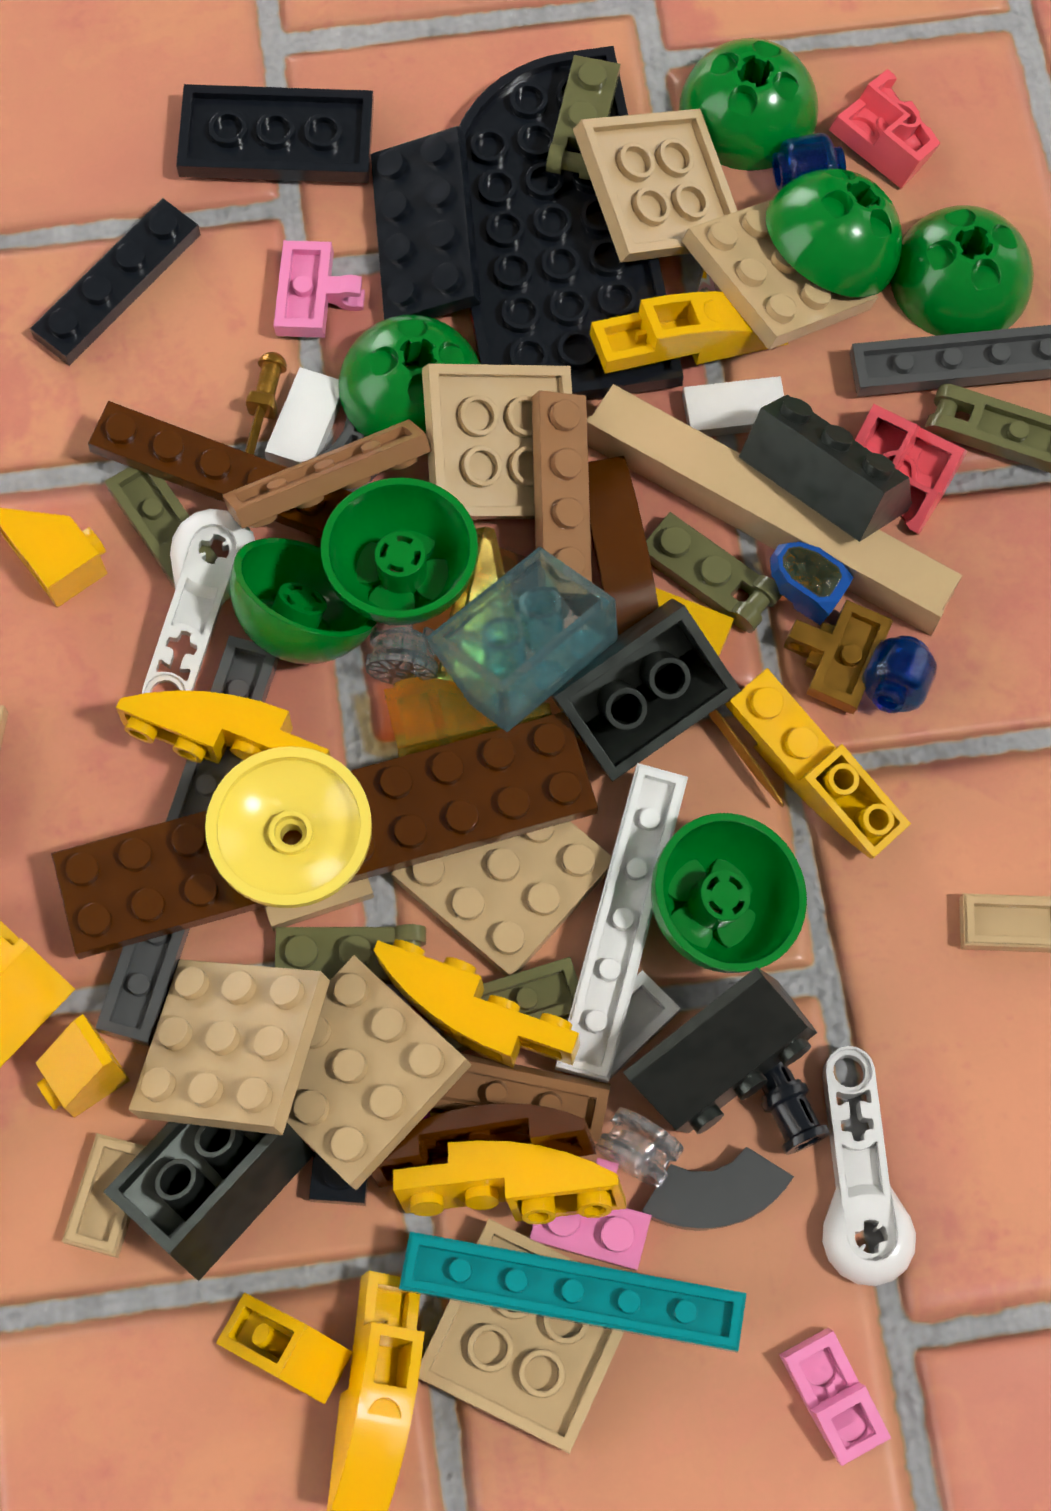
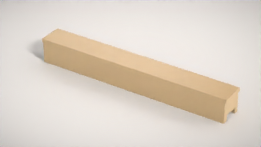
M614 384L593 415H589L587 418L588 447L608 458L624 456L628 469L774 550L779 544L802 542L821 548L843 563L854 578L847 590L930 636L934 633L944 613V609L963 575L881 530H877L859 542L740 459V453Z

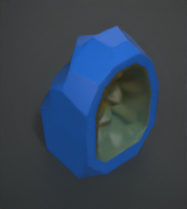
M792 542L779 544L770 557L771 575L777 584L780 594L793 603L795 610L819 625L833 611L854 578L843 563L821 548L806 543Z

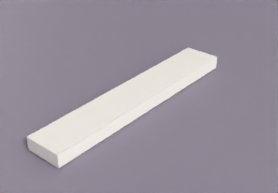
M639 763L636 765L568 1021L573 1024L571 1030L579 1033L580 1047L573 1066L557 1060L555 1070L608 1083L610 1080L653 915L651 903L653 869L663 847L674 834L688 780L687 776Z

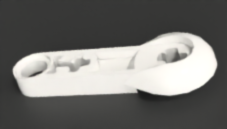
M210 508L195 512L179 525L172 537L170 557L175 593L143 685L142 694L152 692L155 686L164 682L172 683L182 691L194 690L221 606L231 597L230 576L235 556L244 545L255 541L249 527L242 529L227 510ZM214 539L224 542L222 543V550H229L227 558L218 557L215 564L205 561V552L199 554L201 546H211ZM182 635L189 636L190 646L197 649L194 655L185 654L180 666V672H190L187 681L172 672H158L160 664H164L167 668L171 669L174 651L167 647L170 641L178 642Z
M845 1046L838 1048L829 1056L823 1066L822 1073L836 1186L823 1225L822 1243L828 1261L841 1276L856 1284L878 1286L894 1281L907 1270L915 1254L916 1232L910 1215L890 1186L873 1061L862 1049ZM849 1058L858 1062L863 1071V1080L858 1086L845 1087L835 1079L833 1071L834 1065L838 1060ZM865 1094L867 1102L859 1101L856 1104V1113L859 1122L868 1123L869 1130H866L861 1135L860 1141H854L852 1132L842 1131L841 1125L850 1118L849 1102L838 1105L836 1097L852 1099ZM864 1223L875 1225L872 1230L873 1232H876L878 1229L882 1232L883 1242L878 1243L874 1247V1253L863 1251L866 1244L859 1247L856 1243L855 1235L864 1230Z

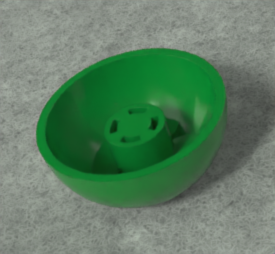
M742 38L719 45L698 61L683 86L679 110L701 109L721 165L738 170L755 171L770 169L784 164L797 156L807 146L817 125L818 98L810 73L795 54L769 40Z
M835 168L808 172L786 184L774 196L767 207L766 226L776 249L798 273L814 284L833 293L848 297H869L883 291L893 278L902 252V228L899 216L889 197L876 183L867 177L853 171Z
M970 205L950 206L926 215L916 222L903 236L900 261L890 284L894 298L903 313L914 324L932 335L1008 329L1020 318L1029 302L1033 288V263L1025 240L1007 219L982 207Z
M422 315L395 316L371 326L356 339L349 349L339 375L340 401L349 421L364 437L408 419L426 433L422 368L428 363L480 364L477 355L467 340L446 323Z
M401 477L378 480L353 491L333 510L324 527L321 539L322 564L327 579L339 598L361 616L388 625L417 624L445 612L461 597L468 587L475 571L478 556L476 528L463 504L445 489L433 483L414 478Z
M264 538L244 545L235 556L230 576V596L235 615L250 639L261 649L279 659L298 664H319L333 661L357 648L370 635L377 622L367 619L352 610L336 594L327 579L322 564L320 547L292 539Z
M733 813L710 814L694 819L684 825L663 847L657 858L651 879L652 909L659 929L665 939L684 958L712 971L743 973L752 971L756 967L760 969L770 965L791 948L805 920L807 892L804 876L796 857L789 846L773 830L761 822L743 815ZM710 905H711L715 910L719 911V913L715 912V911L710 907Z

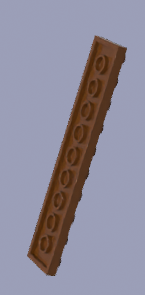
M557 713L351 770V773L361 784L369 803L372 817V835L366 858L349 883L597 814L598 805L572 724L565 713ZM207 810L51 853L74 951L79 959L267 907L238 893L223 879L216 869L206 841L205 823ZM296 830L288 831L283 836L282 841L288 845H294L301 840L302 834Z

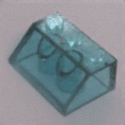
M539 546L428 635L427 640L429 646L469 704L508 732L618 640L616 601L611 595Z

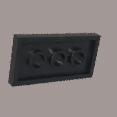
M184 84L176 164L179 177L369 183L374 110L373 91Z
M458 126L372 153L371 164L384 320L401 315H422L436 318L480 305L481 295L468 161L463 132Z

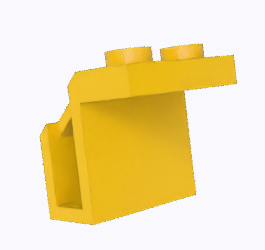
M0 921V1068L75 990L22 938L19 939L2 921Z

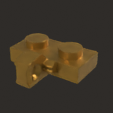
M846 600L835 626L823 622L820 629L796 619L786 638L784 648L807 658L805 665L812 670H816L806 694L850 714H854L864 694L893 620L849 600Z

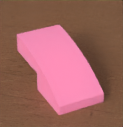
M826 1328L779 1354L810 1415L841 1466L891 1439L866 1386L858 1381L833 1330Z

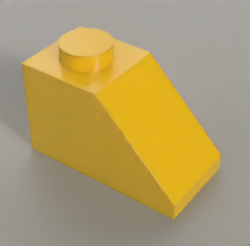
M0 508V534L57 608L108 574L101 559V555L106 553V549L90 527L81 531L71 516Z
M84 1014L74 1019L36 1062V1065L45 1077L36 1084L54 1111L63 1106L74 1118L130 1081L102 1036Z
M245 1292L216 1342L219 1346L324 1405L333 1388L339 1382L343 1370L353 1353L309 1325Z

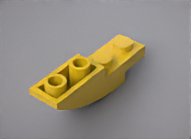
M718 291L689 292L642 299L639 312L591 322L590 337L605 374L692 355L696 365L768 349L724 293Z
M768 668L758 674L741 689V692L725 703V706L756 740L757 744L753 748L814 812L870 859L875 858L911 825L908 819L845 746L841 744L835 747Z
M174 690L123 697L119 699L116 705V710L125 726L124 730L128 734L146 743H153L155 738L173 745L172 749L175 753L196 763H201L203 758L219 764L227 746L231 747L230 751L232 754L242 760L268 749L288 746L314 749L330 756L329 749L291 734L293 727L288 710L245 697L208 691Z
M395 939L393 945L377 940L374 953L379 965L393 985L418 1012L459 1043L487 1058L514 1068L520 1048L573 1066L580 1047L579 1033L571 1030L573 1024L569 1021L548 1013H542L540 1019L520 1013V1006L517 1003L500 996L490 995L488 1001L481 999L484 992L482 977L475 974L476 968L463 960L446 957L443 963L425 957V950L413 943Z
M483 1140L448 1142V1163L393 1170V1191L405 1213H413L418 1216H435L442 1213L444 1209L466 1206L475 1210H487L496 1207L500 1202H507L515 1221H524L529 1224L538 1225L552 1222L559 1216L579 1214L587 1218H600L609 1215L612 1210L627 1209L626 1198L618 1174L579 1156L540 1145Z
M370 1270L361 1276L349 1387L340 1394L327 1511H388L395 1491L414 1410L425 1333L417 1330L420 1294L400 1291L401 1277Z

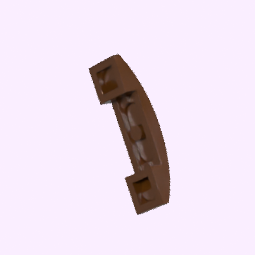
M624 456L588 462L590 533L603 591V605L611 641L659 608L642 519Z
M503 1103L477 1105L447 1111L421 1120L376 1168L372 1176L379 1187L392 1186L394 1169L433 1165L432 1159L448 1157V1142L476 1140L511 1141L540 1145L568 1152L579 1157L594 1155L596 1150L585 1119L571 1113L531 1104Z

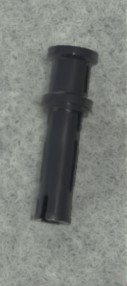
M779 1062L764 1074L768 1081L762 1087L764 1095L761 1098L763 1101L761 1105L765 1112L772 1113L784 1137L785 1143L782 1148L786 1155L804 1150L830 1134L827 1125H820L806 1097L809 1092L806 1083L802 1082L801 1079H795L788 1066H784L782 1062Z

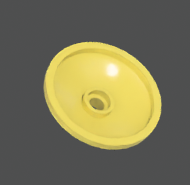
M293 746L278 747L248 757L236 765L222 779L208 806L205 823L206 841L216 869L223 879L238 893L266 906L298 908L329 898L347 885L355 876L369 850L372 835V817L369 803L361 784L341 762L314 749ZM291 830L299 831L302 834L301 840L294 845H288L282 841L285 833Z

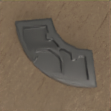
M748 1147L733 1162L714 1171H689L670 1164L643 1208L642 1213L652 1215L651 1219L656 1222L684 1230L706 1231L708 1229L723 1228L744 1222L762 1212L779 1197L794 1176Z

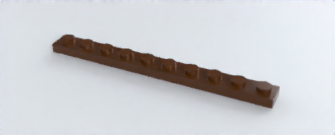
M111 401L107 402L88 442L89 450L94 454L225 502L223 494L287 469V467ZM341 488L324 495V499L317 505L308 508L295 507L277 514V518L274 521L322 539L324 527L331 513L352 492ZM478 539V556L475 571L464 593L562 629L574 595L538 593L535 560Z

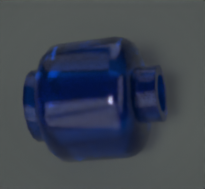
M825 133L785 139L781 144L779 152L774 153L772 158L773 176L779 191L793 179L808 172L830 168L846 170V160L842 147H834L832 140Z
M898 636L880 641L862 674V680L866 687L865 693L873 701L874 705L884 712L897 713L916 710L928 696L936 677L937 663L928 647L915 637Z

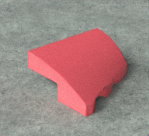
M887 69L867 85L857 101L836 117L829 131L902 189L933 155L940 142L931 128L922 122L920 112L912 101L903 102L899 100L892 89L897 78Z
M873 404L855 441L872 453H878L887 457L894 463L897 470L909 477L912 504L909 510L901 515L911 531L920 534L954 478L967 451L921 428L919 425Z

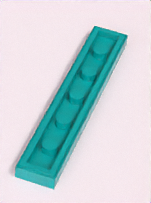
M410 1232L399 1286L400 1291L735 1353L739 1351L747 1293L415 1232Z

